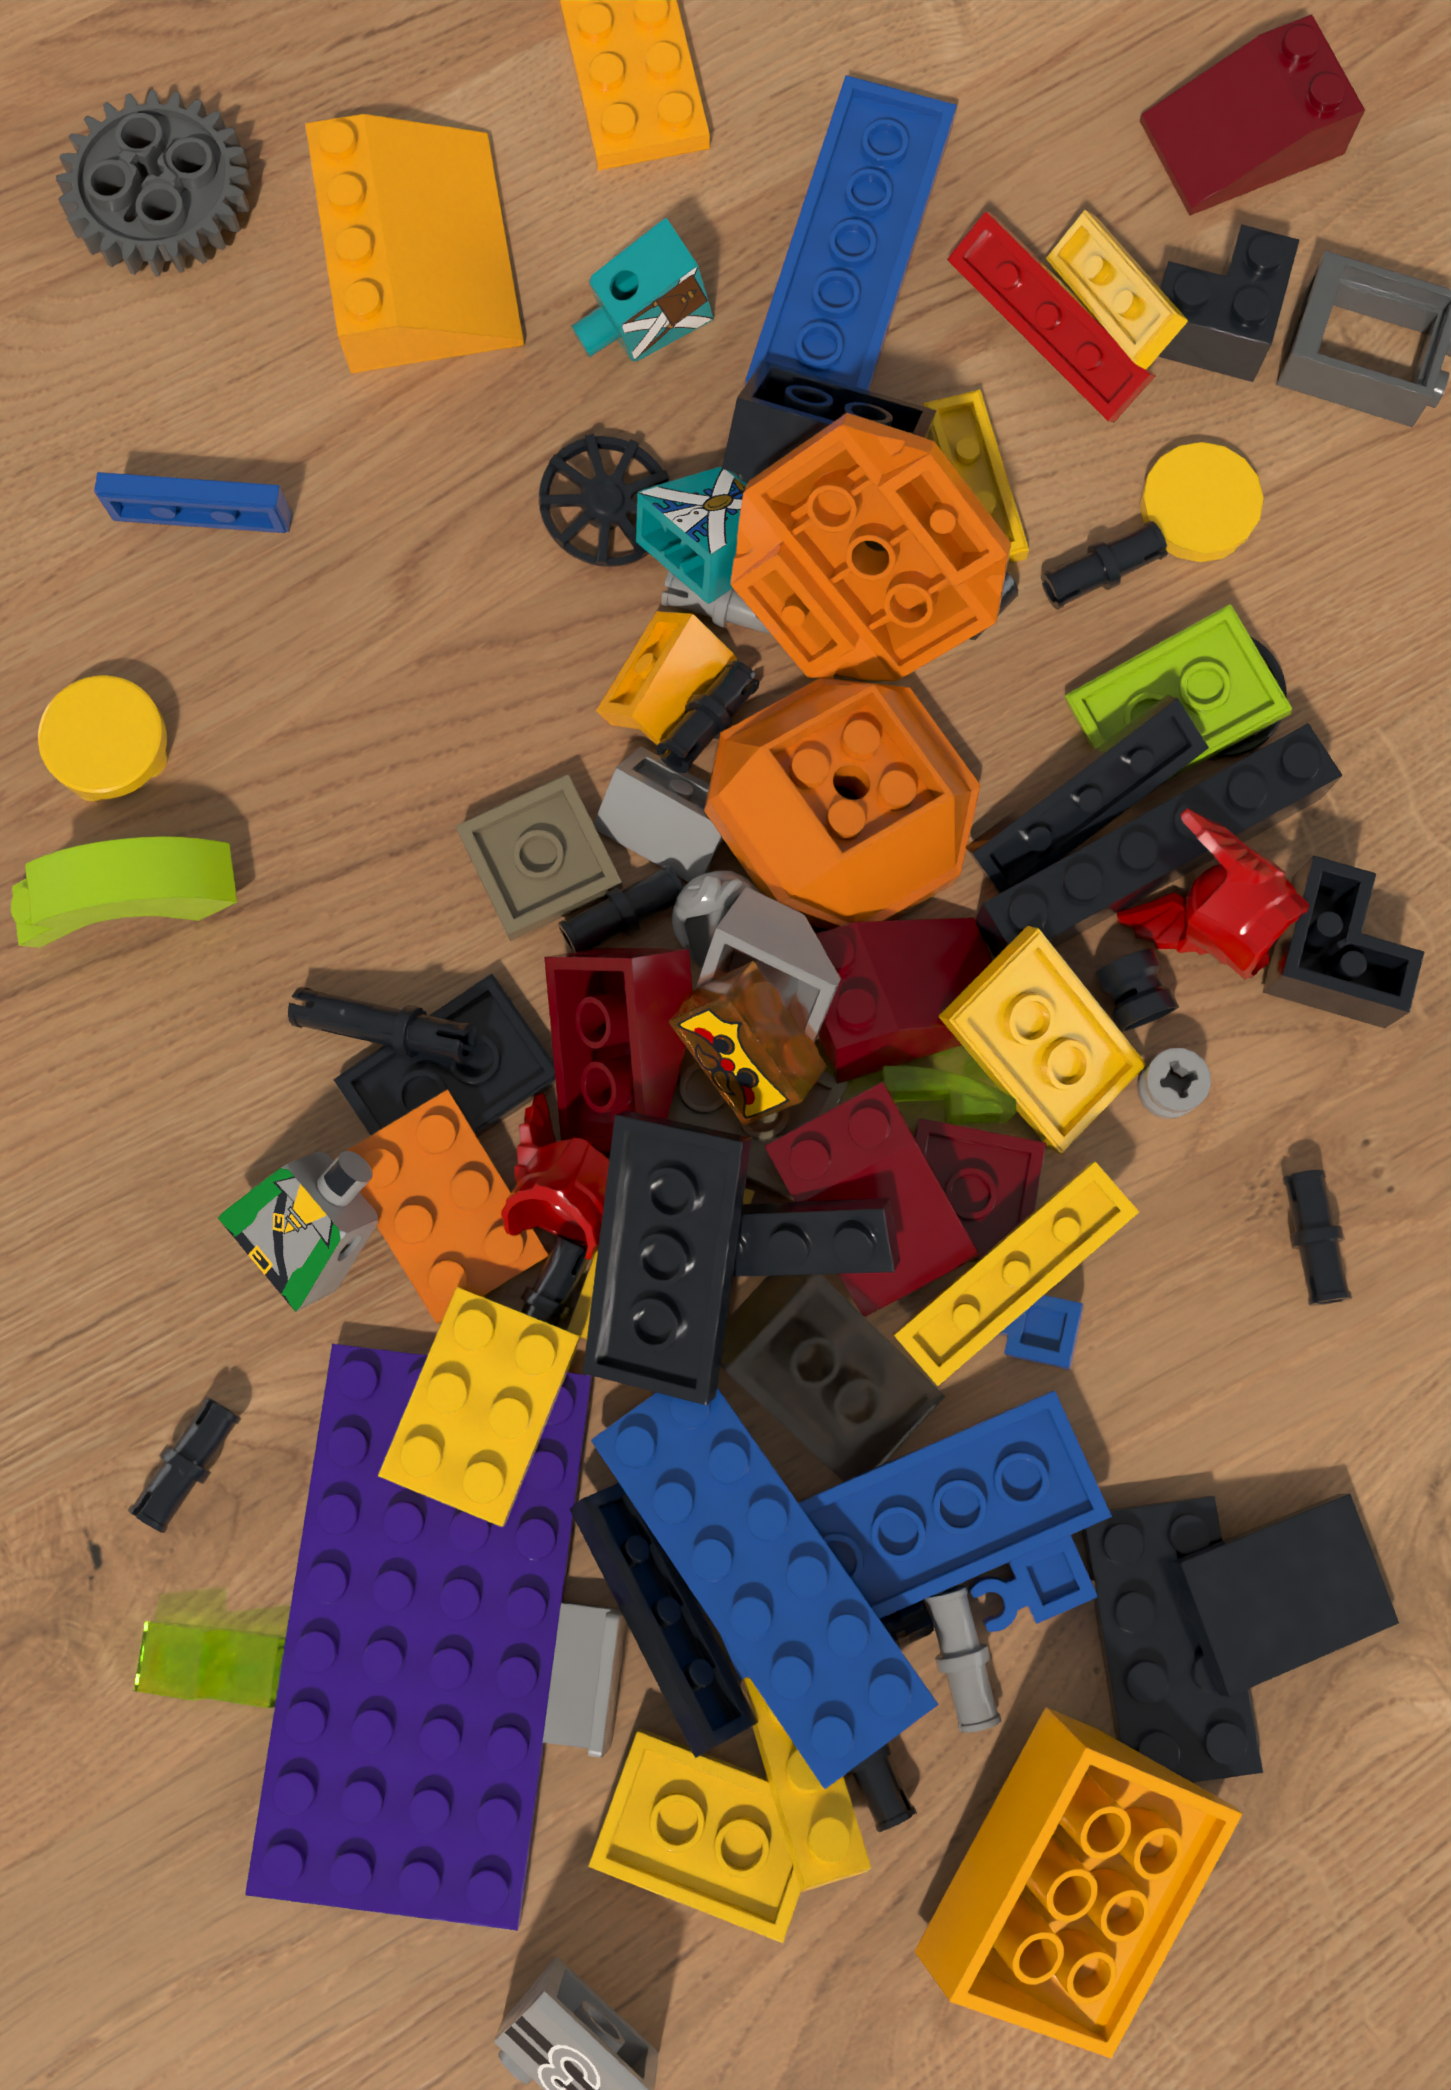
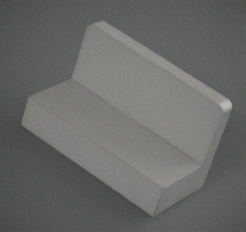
M640 746L615 768L594 821V826L598 832L661 867L667 864L670 865L678 877L690 882L693 878L708 873L719 845L724 840L704 812L709 784L688 772L679 773L674 771L660 759L661 757Z
M566 1601L561 1603L543 1743L587 1748L588 1756L602 1758L611 1748L627 1624L620 1608Z

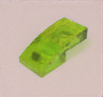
M883 1066L879 1076V1083L885 1082L895 1102L943 1100L944 1122L948 1124L1007 1123L1017 1112L1016 1099L990 1085L959 1074L931 1068Z
M147 1621L144 1623L133 1691L191 1701L212 1699L262 1708H273L276 1702L286 1636L209 1626Z

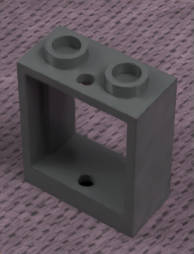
M1325 251L1308 284L1276 385L1413 427L1426 406L1436 408L1449 379L1450 373L1441 370L1445 355L1451 357V289ZM1333 305L1424 333L1425 337L1411 382L1319 354L1318 351Z

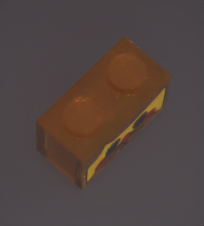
M754 961L697 987L669 1020L672 1028L743 1125L801 1103L827 1067L819 1055L814 1042L804 1034L781 1001L776 988L766 980Z

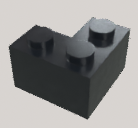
M1241 224L1225 262L1222 275L1168 261L1159 288L1186 317L1188 322L1158 357L1254 382L1272 345L1300 240Z
M1313 855L1293 876L1291 882L1296 892L1310 905L1309 909L1276 940L1263 993L1381 1028H1387L1410 1013L1425 952L1362 934L1376 873Z

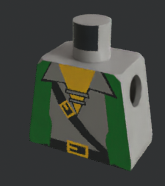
M318 1151L279 1168L224 1210L218 1217L219 1221L295 1312L333 1294L339 1288L377 1226V1212L360 1193L372 1179V1169L363 1157L354 1152L343 1151L333 1161L328 1154Z

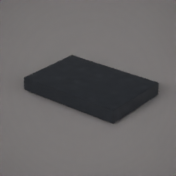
M490 974L429 1015L475 1025L478 1035L476 1048L462 1044V1049L473 1053L471 1060L467 1064H459L453 1060L418 1053L417 1056L412 1058L395 1052L393 1047L384 1045L333 1079L370 1135H373L448 1089L476 1136L479 1137L531 1102L535 1095L542 1094L556 1085L553 1060L493 974Z
M1351 1494L1334 1495L1170 1562L1217 1693L1221 1696L1231 1697L1399 1624Z

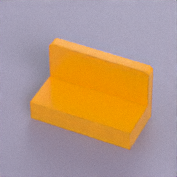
M656 611L596 712L612 726L640 729L658 745L686 715L685 705L695 694H704L724 671V667L730 661H737L736 655L694 614Z

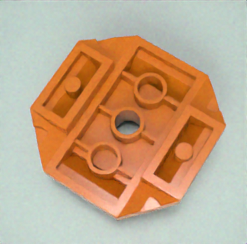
M846 413L749 480L742 497L736 555L733 561L730 585L807 677L833 678L836 674L861 680L898 681L996 623L1001 605L1011 542L935 441ZM864 541L877 542L886 551L873 550Z
M819 678L720 733L716 744L704 812L763 895L804 914L811 926L830 930L853 922L892 921L953 885L962 872L967 850L965 847L968 845L981 785L910 687ZM843 786L849 788L858 799H846L834 787Z

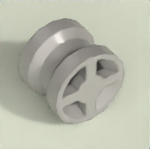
M1170 1048L1159 1053L1140 1072L1137 1081L1138 1097L1143 1107L1152 1115L1163 1119L1179 1118L1200 1105L1207 1097L1211 1086L1210 1071L1205 1061L1195 1052L1184 1048ZM1172 1068L1174 1073L1186 1078L1179 1079L1177 1076L1171 1074L1170 1069Z

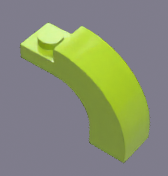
M138 837L89 843L56 851L25 864L27 878L12 886L11 914L16 922L18 946L41 948L87 925L112 919L155 916L199 921L237 903L230 844L228 842L189 837Z

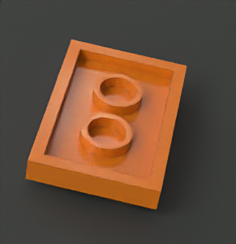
M448 1089L346 1150L360 1155L370 1165L373 1173L372 1179L360 1193L377 1212V1227L436 1324L442 1322L456 1287L482 1297L549 1256L534 1229L523 1230L517 1236H511L506 1233L501 1211L511 1191Z

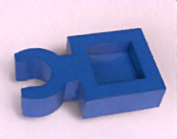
M1043 1295L998 1334L1007 1336L1004 1354L1071 1371L1084 1311L1083 1303Z
M1071 1535L1008 1562L1014 1576L1005 1580L995 1576H984L975 1580L968 1587L973 1598L980 1597L988 1592L998 1593L1002 1597L1001 1610L997 1614L983 1620L988 1632L1001 1631L1010 1626L1016 1618L1017 1611L1026 1606L1034 1622L1038 1624L1098 1597Z

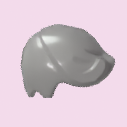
M713 871L693 878L683 887L675 902L672 914L675 936L684 949H689L690 956L701 968H703L716 927L745 887L762 894L751 880L733 871Z

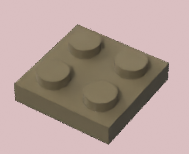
M569 774L455 826L510 941L604 898L605 892L614 887H619L620 890L623 889L622 881Z

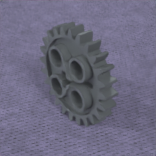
M150 90L146 105L138 106L135 98L129 93L125 97L126 109L118 112L114 106L106 102L103 106L107 119L100 122L90 116L84 118L90 131L88 136L70 134L69 139L76 153L60 154L59 158L67 173L56 176V181L63 192V195L58 199L76 237L83 239L88 251L92 255L102 252L108 266L114 267L123 258L130 273L135 275L145 261L149 263L154 275L160 276L164 261L172 260L175 268L179 273H182L185 270V256L192 254L199 262L204 264L207 262L203 247L207 244H211L221 250L226 248L220 233L222 229L231 232L240 231L241 227L235 213L249 212L250 209L245 196L246 192L253 190V185L247 172L250 166L234 128H226L221 113L218 111L207 116L202 100L196 99L186 109L179 92H174L167 104H161L156 91Z

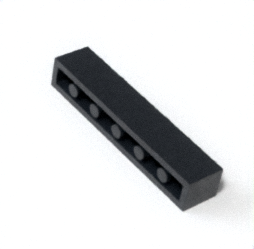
M1309 723L987 900L982 904L975 919L976 924L995 958L1027 926L1039 928L1051 945L1056 948L1115 915L1117 912L1124 910L1215 859L1213 854L1182 822L1180 814L1187 808L1222 824L1244 843L1321 800L1343 775Z

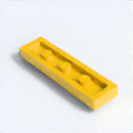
M1095 1161L1090 1162L899 1327L893 1335L933 1382L939 1386L1127 1224L1139 1211Z

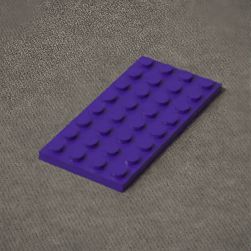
M332 1344L245 1895L518 1931L521 1924L544 1751L543 1736L560 1608L564 1600L574 1517L569 1508L577 1502L593 1376L575 1373L566 1374L507 1523L504 1527H500L378 1476L428 1355Z

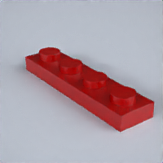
M985 211L947 258V261L1108 422L1115 423L1156 377L1149 368L1145 370L1129 358L1091 311L994 214Z

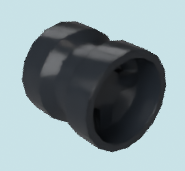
M1153 948L1143 949L1121 957L1103 966L1095 973L1101 990L1111 994L1115 1004L1112 1015L1121 1032L1151 1023L1179 1008L1172 989L1163 986L1158 976L1161 964Z

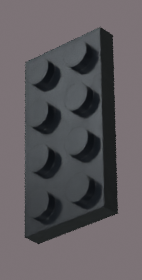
M626 1110L615 1115L583 1374L706 1406L716 1398L752 1137Z
M1215 1496L1109 1509L1112 1517L1083 1529L1082 1534L1089 1577L1098 1595L1093 1601L1116 1740L1192 1783L1263 1773L1249 1689L1231 1697L1218 1695L1170 1564L1174 1560L1222 1541Z

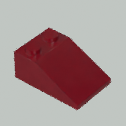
M1311 14L1258 35L1141 115L1140 123L1190 216L1344 155L1365 109L1314 16Z
M974 917L853 922L816 934L841 978L818 1034L837 1084L962 1045L938 1016L993 961Z
M597 948L544 957L561 1141L572 1138H584L591 1141L598 1151L610 1152L616 1114L626 1110L667 1119L690 1033L679 1028L677 1024L694 1015L689 949Z
M885 1082L875 1085L765 1145L794 1202L891 1199L901 1260L895 1272L838 1274L863 1317L878 1311L980 1256Z

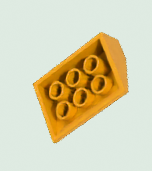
M368 114L305 123L337 335L350 373L525 346L488 133Z
M1045 1707L914 1952L949 2002L1112 2059L1243 1813L1230 1803L1104 1732Z

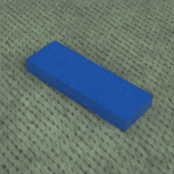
M97 472L94 492L114 521L274 533L290 532L292 512L279 485Z

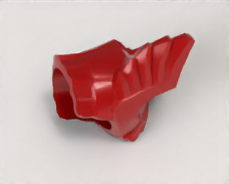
M1187 808L1180 814L1182 822L1221 864L1214 865L1200 874L1192 883L1186 898L1173 892L1152 902L1117 912V922L1134 930L1135 938L1153 942L1157 950L1176 949L1178 953L1197 952L1199 955L1210 953L1221 964L1229 965L1244 980L1252 978L1259 970L1267 966L1270 961L1268 954L1270 947L1292 923L1308 911L1310 905L1296 892L1294 886L1284 876L1285 871L1273 861L1245 845L1222 824Z
M546 1094L535 1095L532 1106L525 1108L524 1123L519 1125L518 1164L514 1166L517 1185L506 1198V1204L501 1211L504 1229L507 1234L517 1236L523 1230H531L538 1226L568 1241L587 1245L585 1259H592L599 1246L609 1160L595 1148L591 1141L584 1138L556 1141Z

